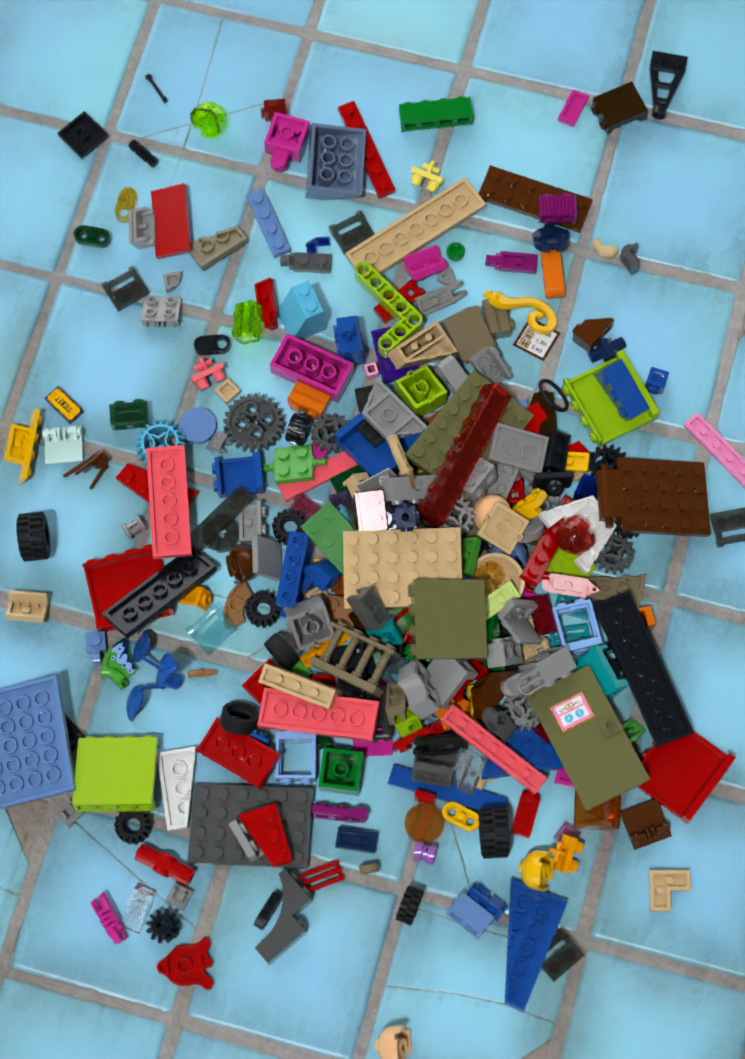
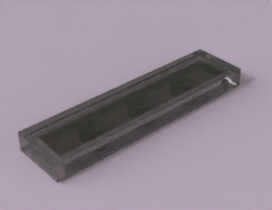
M239 485L191 532V545L201 552L254 498Z

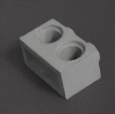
M512 637L492 639V643L487 644L488 668L523 663L521 644L516 643Z

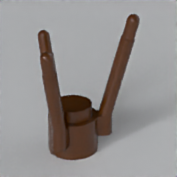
M98 450L91 457L66 472L63 477H67L74 472L75 475H78L91 465L95 469L100 468V471L89 487L92 490L103 472L108 468L107 463L110 460L103 451Z

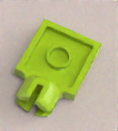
M568 541L566 544L558 546L545 572L587 578L597 566L592 564L589 572L584 575L574 562L583 553Z

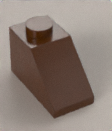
M614 319L584 320L581 325L578 323L572 331V341L587 352L593 350L596 344L613 328Z

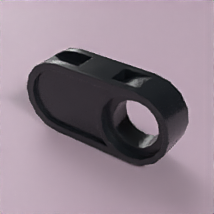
M222 334L199 336L193 344L195 352L202 356L225 354L231 348L229 338ZM221 340L227 343L224 348H218L216 345Z
M275 891L270 895L254 921L253 925L264 930L280 905L283 896Z

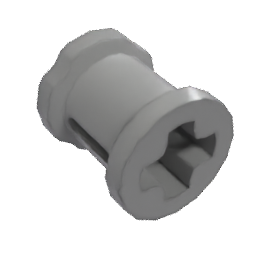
M138 515L126 525H121L130 540L139 531L146 530Z

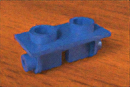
M475 882L466 895L493 915L495 921H498L508 908L505 906L506 903L495 895L491 899L487 898L491 892L482 884Z

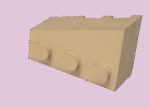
M435 321L395 347L387 355L398 370L443 360L451 354L453 356L458 351L438 321Z

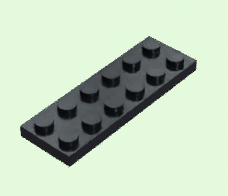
M192 546V556L176 557L104 611L102 613L103 617L128 639L217 571L216 565Z

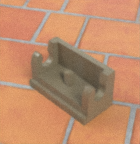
M397 682L387 683L385 710L389 725H395L396 715L401 716L402 722L406 720V694Z

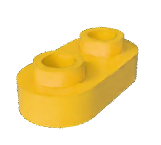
M448 802L444 805L442 816L445 821L466 832H474L478 829L479 820L476 812L456 802ZM454 810L456 815L450 816L448 812ZM472 819L474 824L467 825L466 821Z

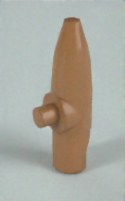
M213 669L187 671L188 678L207 677L218 673L217 670Z

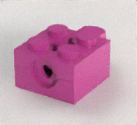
M275 112L264 141L265 153L272 155L270 164L274 171H285L289 160L300 162L310 135V121Z

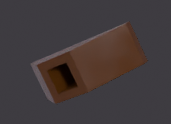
M515 671L488 673L475 682L471 688L474 718L476 720L482 719L484 709L487 707L494 708L504 698L500 684L503 679L512 675Z

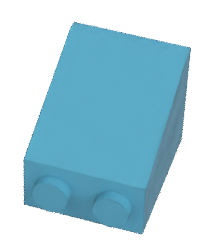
M309 280L291 287L277 310L286 333L302 340L326 330L324 311Z

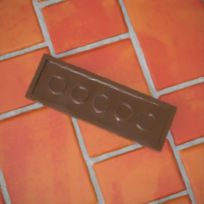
M491 165L478 193L485 202L539 219V196L544 194L558 196L564 193L576 195L577 221L553 222L552 224L581 233L593 203L591 198Z

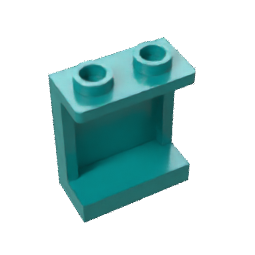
M595 644L588 649V653L576 658L575 664L577 667L573 669V672L589 665L606 698L610 701L627 688L629 683L626 678L617 679L603 653L608 649L607 644L601 646Z

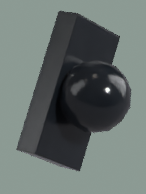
M573 472L535 473L531 484L532 489H545L549 496L558 497L563 493L564 488H570L574 477Z

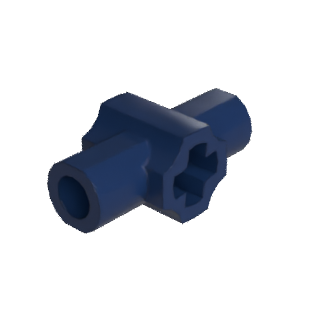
M622 337L613 341L610 338H604L596 344L595 349L587 352L592 363L601 359L607 362L615 358L618 351L625 349L626 343Z

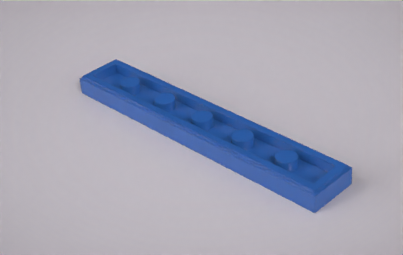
M394 764L388 780V785L416 792V789L436 795L435 799L456 802L476 811H479L480 808L488 807L506 808L508 801L506 797L451 782L450 788L411 781L413 770Z

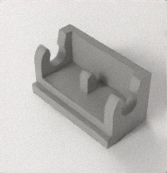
M147 207L129 209V243L137 249L156 245L155 211H147Z

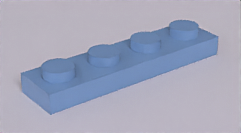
M260 189L247 194V200L273 258L290 253L289 244L264 190Z

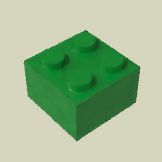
M324 747L318 783L319 791L359 796L364 761L363 752Z

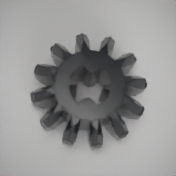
M294 413L291 416L285 435L287 442L299 446L304 443L311 423L310 417L302 413Z
M158 909L156 910L158 916L149 915L153 922L146 921V925L151 927L146 932L148 934L153 933L150 937L152 940L158 937L159 944H162L163 938H165L167 943H170L169 936H172L174 939L177 938L173 932L180 931V927L175 926L180 923V920L174 919L176 916L174 912L169 915V910L165 909L162 915ZM162 922L168 924V926H165L166 930L164 931L158 928Z

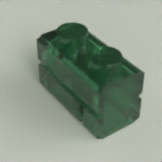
M135 399L129 403L115 401L114 404H109L110 425L113 431L146 428V424L150 425L147 401Z

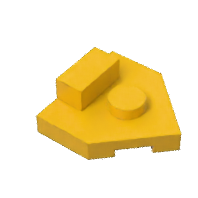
M534 488L531 494L524 500L521 499L514 506L512 511L530 520L540 514L542 509L539 506L542 505L548 495L544 490Z

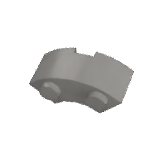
M417 660L399 669L397 683L406 694L408 708L419 718L424 719L440 710V701L437 689H433L429 678H431L429 672Z

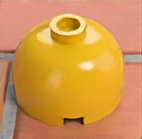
M535 850L530 852L520 862L519 873H521L525 885L530 889L543 892L549 889L550 886L546 884L548 879L552 881L554 874V861H552L553 858H550L552 852Z

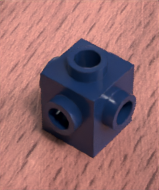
M410 503L399 504V508H395V513H391L392 524H396V529L400 528L401 532L412 531V528L416 527V523H420L419 511H415V507H411ZM403 514L409 515L408 521L402 520Z

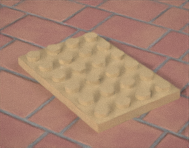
M461 528L412 529V531L401 532L400 529L343 531L344 609L353 610L346 599L349 596L358 595L356 590L360 588L372 587L386 609L408 608L411 605V597H408V585H411L414 579H462Z

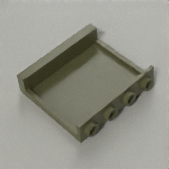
M414 579L411 585H408V597H411L408 615L412 617V624L409 625V636H412L409 652L410 656H413V661L418 659L486 660L485 581Z

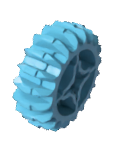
M153 420V426L150 427V425L146 424L147 430H140L142 435H137L138 441L135 442V446L137 447L136 453L139 455L140 461L144 460V465L147 466L146 445L148 441H151L153 445L151 448L170 446V439L173 437L176 440L175 446L184 445L186 448L187 445L184 442L186 438L182 435V430L178 429L176 424L171 426L169 420L166 424H164L163 420L156 424Z

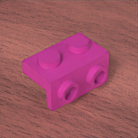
M437 245L403 257L407 274L413 281L423 280L426 276L441 273L444 269L448 268L446 261L440 255Z

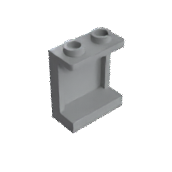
M433 659L426 668L431 676L429 681L433 689L438 691L440 709H449L453 705L450 702L466 680H474L478 675L477 671L466 659Z

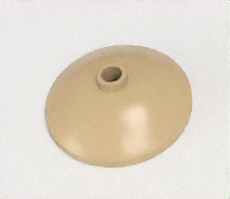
M489 553L477 559L474 576H467L472 580L485 581V597L508 581L513 583L521 596L525 587V581L519 578L523 571L521 566L512 557L502 553ZM495 579L500 580L501 583L499 586L494 585Z

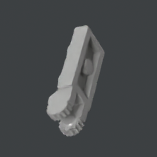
M459 279L451 282L449 285L446 284L414 298L421 316L455 303L456 300L467 295L466 290H461L454 294L451 291L462 286L463 281Z

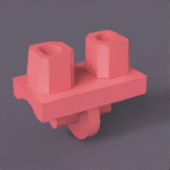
M201 357L198 359L199 365L195 366L194 369L196 372L202 369L203 372L191 377L192 383H196L197 387L202 391L210 387L206 379L207 376L212 374L216 383L225 379L224 366L220 362L208 369L207 366L213 364L211 359L204 362Z

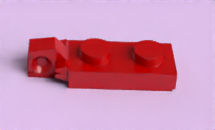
M267 278L254 284L258 316L264 322L265 328L272 331L277 329L276 318L278 317L274 282L273 279Z
M438 721L394 742L392 748L395 753L398 751L404 753L411 749L410 745L414 744L415 737L440 735L446 731L443 730L441 722Z
M523 790L510 834L530 839L540 802V795H534L529 790L528 792Z

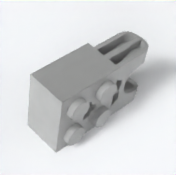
M567 646L548 648L520 664L517 672L502 680L500 688L507 697H514L519 694L521 696L531 695L544 686L547 688L556 684V679L571 675V670L577 666Z

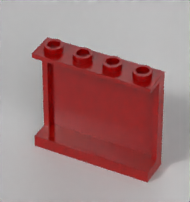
M152 544L145 545L143 549L139 550L129 549L119 555L109 554L99 560L90 559L82 564L98 632L116 630L103 617L102 613L163 568L161 559H153ZM171 605L153 620L175 615L173 606Z
M696 732L693 735L658 749L654 744L651 751L647 749L640 758L643 760L642 765L650 780L637 786V788L653 800L657 798L660 805L688 824L736 757L730 753L726 755Z

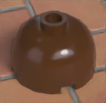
M243 545L227 548L226 551L230 552L226 556V565L230 577L234 576L236 579L233 582L239 585L252 580L256 576L253 573L252 549Z

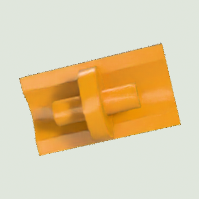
M563 834L561 842H557L556 849H549V852L554 853L552 860L555 862L554 870L566 874L577 871L579 864L578 861L572 860L574 852L581 853L584 846L583 843L577 840L578 838Z

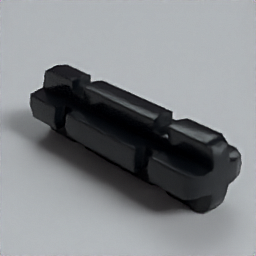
M135 139L128 144L129 148L136 152L135 154L142 160L148 162L147 164L151 167H155L159 163L158 158L151 155L152 153L144 146L139 145V142Z

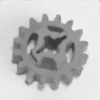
M447 495L445 501L440 499L439 505H436L434 508L437 511L432 516L437 518L434 521V525L439 524V528L460 527L462 536L463 531L467 533L470 530L469 527H472L474 524L471 521L476 516L471 514L474 511V507L469 508L470 501L463 502V496L459 500L456 495L452 499ZM444 507H446L445 510L447 513L442 515V510ZM453 514L454 516L457 515L458 517L455 519V517H451L450 515ZM466 517V522L464 525H462L463 522L461 519Z
M519 694L514 697L505 698L502 710L508 714L516 727L520 726L521 731H523L524 727L530 731L532 727H536L541 723L526 696Z

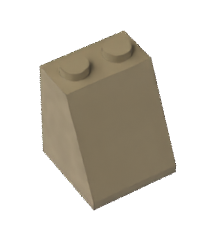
M477 305L469 306L438 322L458 352L455 353V356L459 363H470L468 359L484 346H496Z

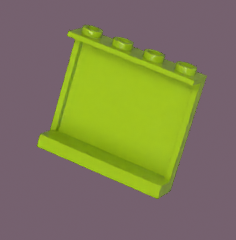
M624 350L617 352L615 358L570 380H567V378L563 379L561 388L566 397L569 396L572 401L570 402L574 412L579 413L582 426L584 428L587 427L590 432V440L592 443H596L598 448L659 417L660 411ZM620 359L624 362L650 408L628 421L619 416L617 408L593 375Z
M128 735L124 736V738H115L114 736H105L104 738L86 736L85 738H78L75 769L76 790H73L72 800L75 811H155L156 804L153 799L157 748H160L157 737L151 735L143 737Z

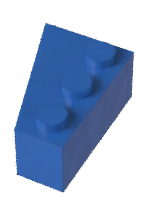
M622 359L593 374L617 408L619 416L625 419V421L631 420L650 409Z

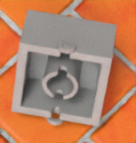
M320 595L296 603L295 608H283L299 651L311 646L319 647L322 642L332 638L334 631L329 625L330 619Z

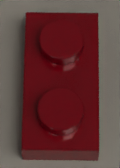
M548 596L529 597L528 600H534L538 605L531 614L536 633L539 636L556 633L557 629Z

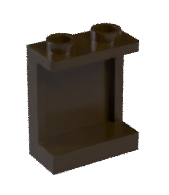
M632 81L593 97L591 105L593 115H597L599 125L602 130H605L607 135L611 134L613 128L638 118L641 122L647 119L648 109Z

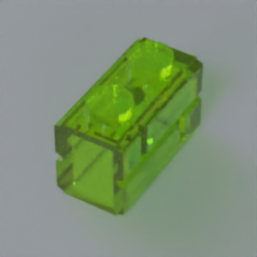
M249 300L235 305L233 313L234 327L232 329V336L235 341L241 344H249L260 340L262 306Z

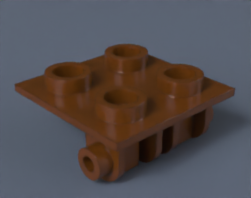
M657 798L619 812L634 850L672 836L670 825L664 818Z

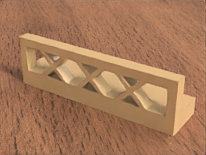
M264 664L258 681L327 709H332L335 697L342 694V690L273 664Z

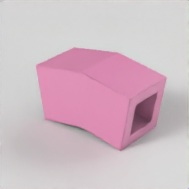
M376 362L363 366L367 381L378 378L379 372Z

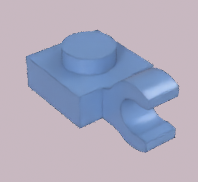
M105 631L85 633L87 654L92 653V663H94V666H101V652H107Z

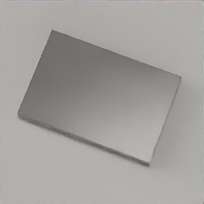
M496 422L493 426L487 460L534 474L542 473L549 437Z

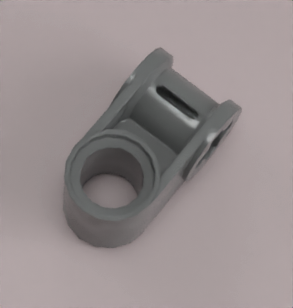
M493 707L484 709L482 721L490 733L505 744L517 730L516 726L506 712L496 711Z

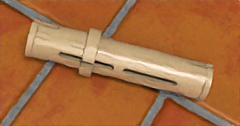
M398 435L389 436L386 438V441L400 471L399 475L400 477L409 476L410 486L414 490L416 486L414 469L407 460Z

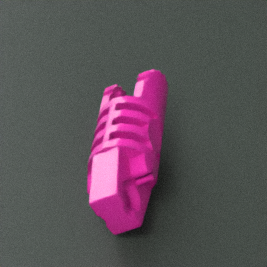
M101 893L98 895L99 901L94 899L90 904L97 917L100 918V922L108 936L111 937L115 944L122 943L127 939L122 922L119 921V917L116 911H114L107 895Z

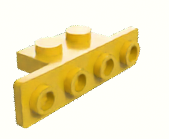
M37 408L31 414L29 428L13 423L10 425L3 461L21 465L18 483H23L31 475V468L29 466L30 461H33L35 455L33 445L37 442L38 433H36V430L42 419V416L39 415L40 409Z

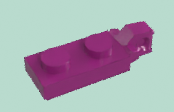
M501 251L496 253V256L486 255L485 266L495 267L494 270L536 274V254Z

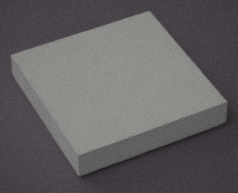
M260 535L252 536L254 574L274 581H280L282 572L281 543Z

